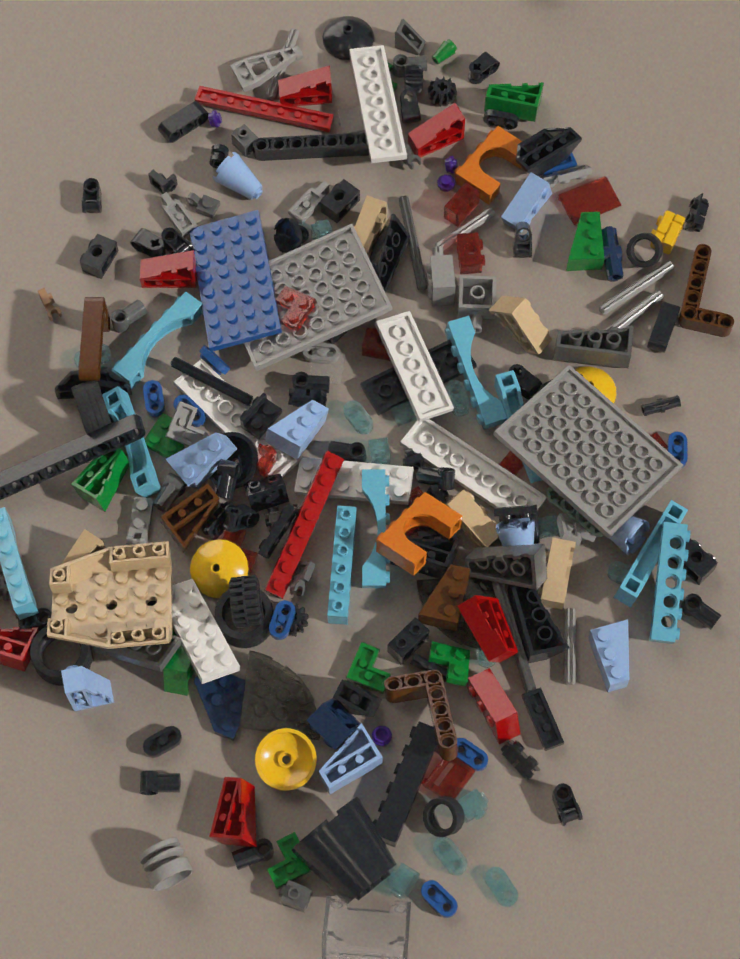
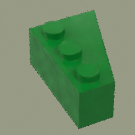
M544 82L538 85L522 83V86L489 84L485 97L484 112L493 109L513 113L519 119L535 122L542 99Z
M581 212L566 271L602 270L605 258L600 212Z
M120 448L92 460L71 485L82 499L106 512L130 465L129 460Z
M173 629L172 635L177 636ZM182 644L162 670L164 675V692L188 696V680L193 676V671H191L193 666Z

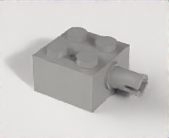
M437 246L432 248L433 256H430V263H427L428 299H432V306L454 305L455 277L453 256L444 255L442 246H439L438 252Z
M459 275L458 318L469 316L475 333H481L482 319H495V313L492 315L488 310L496 303V276Z

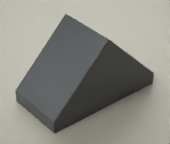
M401 19L395 31V48L419 55L426 41L404 19Z

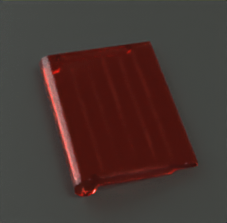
M606 176L557 195L573 225L579 223L581 212H600L601 215L622 206Z

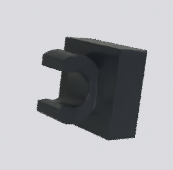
M412 448L405 450L403 466L413 467L414 470L423 466L424 459L421 453L414 454Z
M437 484L430 486L426 492L442 503L446 501L445 497L449 496L448 491L439 490Z

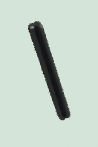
M174 357L170 363L171 367L247 406H250L254 400L252 395L178 357Z

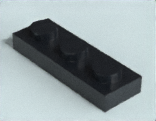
M291 504L283 507L280 512L281 517L269 529V536L260 543L258 554L265 558H270L300 509Z
M541 687L522 694V699L544 751L564 745V740Z

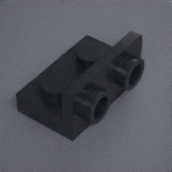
M262 393L260 397L257 396L253 400L252 406L248 411L245 410L241 414V428L260 440L267 429L282 414V409L269 401L267 395Z
M280 473L244 485L250 507L256 512L289 502L286 486Z

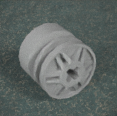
M169 838L158 842L143 851L138 857L140 863L144 864V871H152L147 878L154 891L170 888L182 882L193 873L187 857L179 858L184 853L182 847H179L180 842L178 838Z

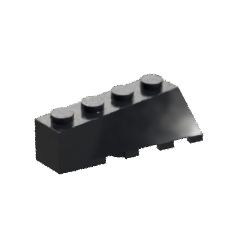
M391 214L384 224L369 258L385 293L410 238L409 233L395 214Z
M509 584L507 592L528 663L547 660L568 650L570 647L562 638L560 630L552 621L551 615L542 604L537 591Z

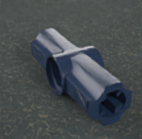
M607 226L601 229L607 280L615 282L623 279L622 248L618 243L616 228Z

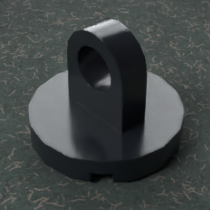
M282 218L275 225L274 230H276V234H274V241L282 253H288L301 247V244L309 238L308 230L304 226L299 225L293 218Z

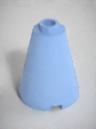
M232 152L234 156H227L216 170L218 173L217 177L213 175V180L251 200L254 198L258 199L263 193V190H261L263 186L239 154Z
M632 516L610 539L626 555H630L629 552L634 554L645 541L646 537L643 535L645 531L649 532L650 524L644 519Z
M530 518L508 519V524H503L502 521L495 527L503 546L534 544V519L530 521Z

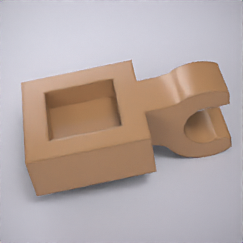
M45 288L38 290L49 320L53 321V313H58L62 317L61 309L52 305L55 303L52 294H47Z

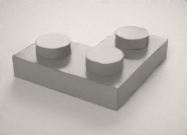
M180 401L165 437L186 446H191L206 438L207 432L191 426L198 408Z
M562 513L558 515L557 524L561 539L576 542V546H579L582 540L594 542L596 536L570 516Z

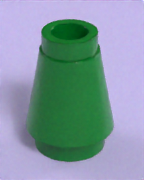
M450 39L443 41L432 56L433 61L436 64H440L454 55L457 50L456 45Z

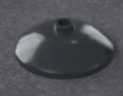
M343 16L334 19L325 27L323 32V45L332 56L342 60H351L350 49L372 47L374 42V34L370 25L366 21L354 16Z
M226 432L223 435H226L237 448L227 460L236 461L238 459L242 465L241 476L236 480L235 489L247 484L253 478L258 466V452L254 443L247 436L238 432ZM217 470L209 477L215 485L218 484L219 479Z

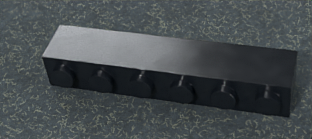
M420 721L417 727L413 726L409 738L412 739L410 744H405L401 756L404 758L402 763H397L395 767L394 782H389L386 793H388L386 801L382 800L378 809L380 816L378 820H373L385 844L396 847L437 747L433 726Z

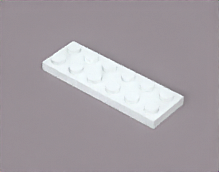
M407 311L376 321L377 331L418 422L453 411V404L411 312Z
M303 457L299 461L294 490L295 495H307L322 459ZM343 461L328 495V498L369 501L362 493V469H385V475H389V487H385V494H389V503L409 505L414 469L409 466Z
M190 579L172 585V627L177 637L181 638L182 646L201 683L204 684L240 671L239 663L194 580Z

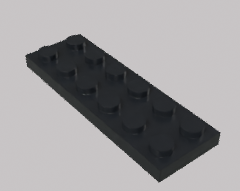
M451 340L428 350L443 384L462 375L457 367V363H459L457 356L454 357L451 351ZM471 356L472 366L475 369L477 364ZM394 367L360 383L362 390L378 416L409 401Z

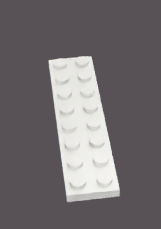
M384 45L350 49L349 54L371 163L407 159Z
M203 359L193 365L223 380ZM184 373L174 381V385L201 407L206 417L223 433L238 432L251 439L258 452L257 467L267 477L279 473L283 477L299 464V461L303 458L301 455L297 460L266 443L267 431L259 440L242 429L240 416L245 410L248 411L251 406H247Z
M430 419L421 422L417 420L400 441V445L405 449L412 448L414 454L421 453L424 461L432 467L455 469V482L494 508L537 504V510L539 511L547 500V496Z

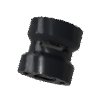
M215 144L211 147L212 156L210 157L209 164L213 168H218L228 156V147L222 144Z

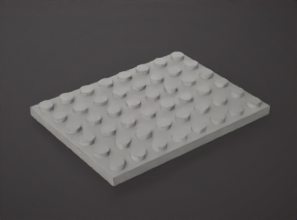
M353 224L347 225L269 261L282 333L244 344L257 372L393 310Z
M570 365L493 433L500 442L608 539L683 467L680 461Z

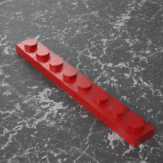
M199 86L194 99L204 106L324 132H330L334 119V114Z
M329 451L325 452L264 591L283 599L343 464V458Z

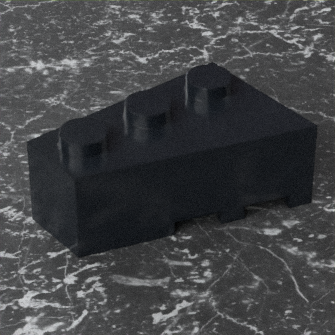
M406 536L408 540L427 552L426 564L418 573L442 579L450 565L454 562L458 552L459 537H453V540L441 539V537L422 539V536ZM390 561V564H391V565L398 566V565H396L395 563H393V562Z

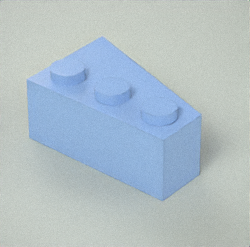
M531 172L501 216L502 221L514 229L519 222H527L530 225L533 217L552 195L550 184Z
M311 400L269 427L265 442L298 460L325 423L329 408Z
M216 432L166 458V460L187 486L199 489L217 470L219 461L221 459L227 460L237 448L226 435Z
M628 619L592 629L588 636L607 692L625 688L629 682Z
M72 665L68 666L65 670H61L65 694L74 711L114 703L109 679L83 666Z
M362 723L351 737L345 741L343 746L319 770V778L329 794L334 793L383 764L382 755Z

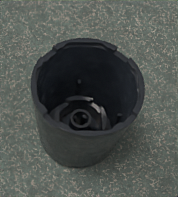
M358 797L337 810L336 813L338 815L330 822L327 819L323 821L292 849V852L346 904L355 898L359 901L391 875L389 870L397 864Z

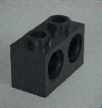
M415 617L387 644V652L402 665L429 639L430 630Z

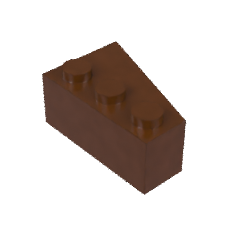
M206 484L160 516L161 524L183 553L219 505L220 498L209 484Z
M450 565L418 614V620L422 624L457 631L461 615L457 606L464 602L470 577V568Z

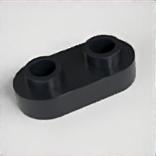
M489 109L485 111L483 121L488 126H499L512 130L518 126L519 118L513 113Z
M168 726L148 737L143 743V750L148 757H159L177 747L182 741V734L177 727ZM174 735L175 739L170 741L168 740L169 736ZM153 745L158 746L155 751L150 750Z

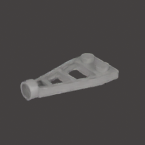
M296 45L292 48L288 47L248 57L230 66L245 93L262 85L294 61L302 59L303 54L299 46ZM282 57V62L276 66L271 65V59ZM265 63L268 67L267 70L260 75H255L252 67L256 64Z

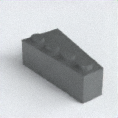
M627 326V328L623 329L610 327V330H599V328L585 332L582 330L558 331L554 360L628 369L632 353L633 326Z
M545 544L475 548L465 558V568H470V577L537 590L547 579Z

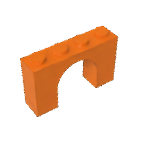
M497 126L488 133L484 142H480L477 145L476 151L467 156L465 163L462 166H458L454 173L455 183L490 205L500 193L501 183L484 173L480 168V164L488 158L500 157L521 169L522 167L516 162L517 145L522 141Z
M424 492L420 497L415 498L408 509L403 510L396 521L394 520L390 523L384 533L381 532L376 538V552L414 576L426 564L427 552L408 540L405 532L415 526H427L450 539L461 528L462 515Z

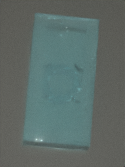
M409 401L391 408V413L398 427L417 419Z

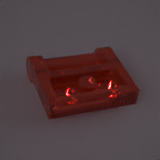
M457 757L451 761L441 759L429 777L425 778L421 784L439 797L450 796L456 799L475 774V770ZM452 763L454 766L440 785L437 786L434 782L446 766Z

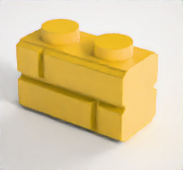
M668 210L664 212L663 216L659 215L656 222L658 227L656 230L653 229L651 234L659 238L663 246V253L669 255L680 235L686 218L678 214L675 215V213ZM651 242L650 247L655 249L654 244Z

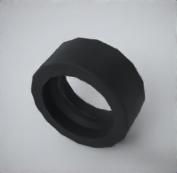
M640 233L630 239L627 244L626 253L633 265L646 268L655 265L660 260L663 246L657 236L651 233ZM643 239L651 241L655 247V254L648 261L639 260L634 253L636 243Z
M441 796L430 800L425 805L423 822L426 829L434 836L446 837L457 833L462 828L464 811L456 799L450 796ZM440 804L446 805L453 816L452 825L447 829L441 828L434 817L435 809Z

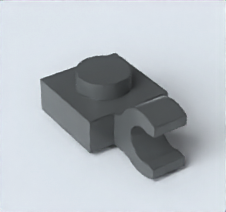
M406 143L407 159L402 161L405 164L407 163L408 167L413 170L414 164L412 162H417L421 165V158L418 155H412V150Z
M190 192L187 196V199H189L187 204L197 207V213L213 219L220 206L219 200L207 195H203L201 199L193 192Z
M299 561L292 577L294 581L290 585L289 590L297 591L298 588L297 596H304L306 592L305 582H309L316 564L311 561Z

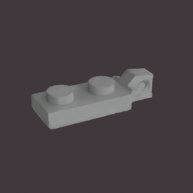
M583 164L552 172L553 174L542 176L541 178L550 184V188H553L555 184H566L575 178L585 179L587 175L593 173L591 167Z
M323 181L317 188L310 187L288 211L289 216L303 224L320 206L321 199L330 190L329 184Z
M167 192L161 195V201L164 204L162 208L182 237L188 235L195 227H198L179 199L175 198L172 200Z

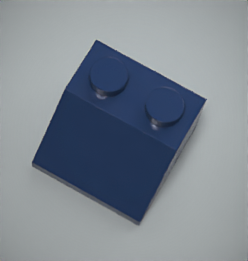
M335 698L322 703L307 719L310 728L324 738L327 746L334 749L341 747L361 724Z

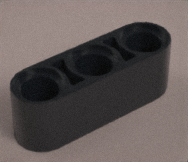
M194 101L162 121L158 126V131L169 143H173L208 120V112L198 101Z
M662 302L647 348L665 353L681 308L680 306Z

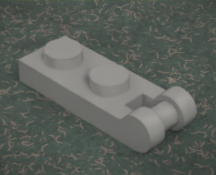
M134 497L126 545L148 542L154 498ZM135 535H136V536H141V538H140V539H136V538H135Z

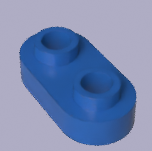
M203 345L199 350L201 353L200 357L205 362H210L213 365L212 369L219 375L222 373L226 375L230 370V367L214 351L211 352L206 345Z
M150 380L143 386L145 408L150 416L157 417L165 410L163 391L158 381Z
M179 395L175 398L173 403L175 410L180 401L198 408L195 417L200 416L198 420L193 419L191 426L199 427L205 423L206 415L203 409L189 396Z
M676 431L671 433L668 438L667 451L676 459H679L683 467L686 465L688 458L687 437L684 433ZM677 441L680 445H675L674 442Z
M283 600L275 607L269 625V632L271 637L276 640L285 639L290 632L295 616V606L292 602ZM284 610L289 611L287 615L282 614ZM278 628L283 629L281 633L276 632Z
M457 738L458 748L463 747L465 751L462 753L458 752L456 759L474 771L484 770L488 764L487 754L467 739ZM480 759L481 763L475 764L474 760Z
M426 881L421 888L422 898L441 917L450 918L455 915L457 911V901L437 881ZM428 890H435V895L430 896ZM449 904L451 909L445 911L443 905Z

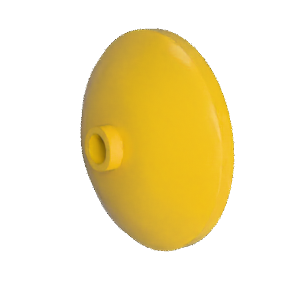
M591 366L575 369L614 404L616 386L613 379L605 371Z
M221 539L209 541L199 547L194 553L190 564L191 579L194 580L199 591L213 598H220L223 593L228 591L229 582L232 577L248 576L249 570L247 558L241 548L230 541ZM216 564L220 566V569L217 572L214 571V566Z
M290 728L278 729L266 735L259 743L255 754V765L261 779L270 787L283 791L294 790L307 783L312 777L317 763L316 751L311 740L302 732ZM284 756H289L290 762L285 764L283 763L282 758Z

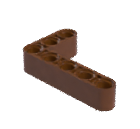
M699 244L695 249L679 316V325L685 329L727 337L730 335L734 325L733 317L726 313L699 308L712 253L710 246Z
M104 297L84 298L79 358L80 381L100 380L103 332H110V316Z
M428 670L387 678L384 682L385 697L390 703L427 698L439 755L443 760H454L458 755L457 736L442 674L437 670Z

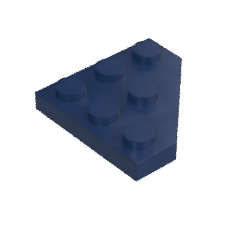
M232 674L202 684L198 675H196L194 683L215 734L234 741L256 692L257 684Z

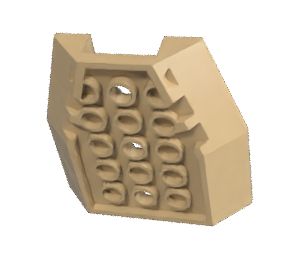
M169 541L112 546L50 568L49 586L52 591V616L48 618L47 637L106 649L170 643L172 639V564ZM150 601H157L154 606L147 605ZM109 605H117L113 610L107 609ZM77 608L75 613H67L69 609Z

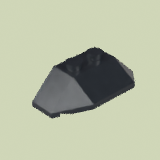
M565 127V129L544 128L517 145L516 162L527 173L532 172L540 176L565 161L582 141V137L571 127Z
M101 367L98 384L102 394L118 386L129 395H132L131 385L126 379L112 368ZM79 370L70 371L55 387L57 399H74L71 387L87 382L79 380Z

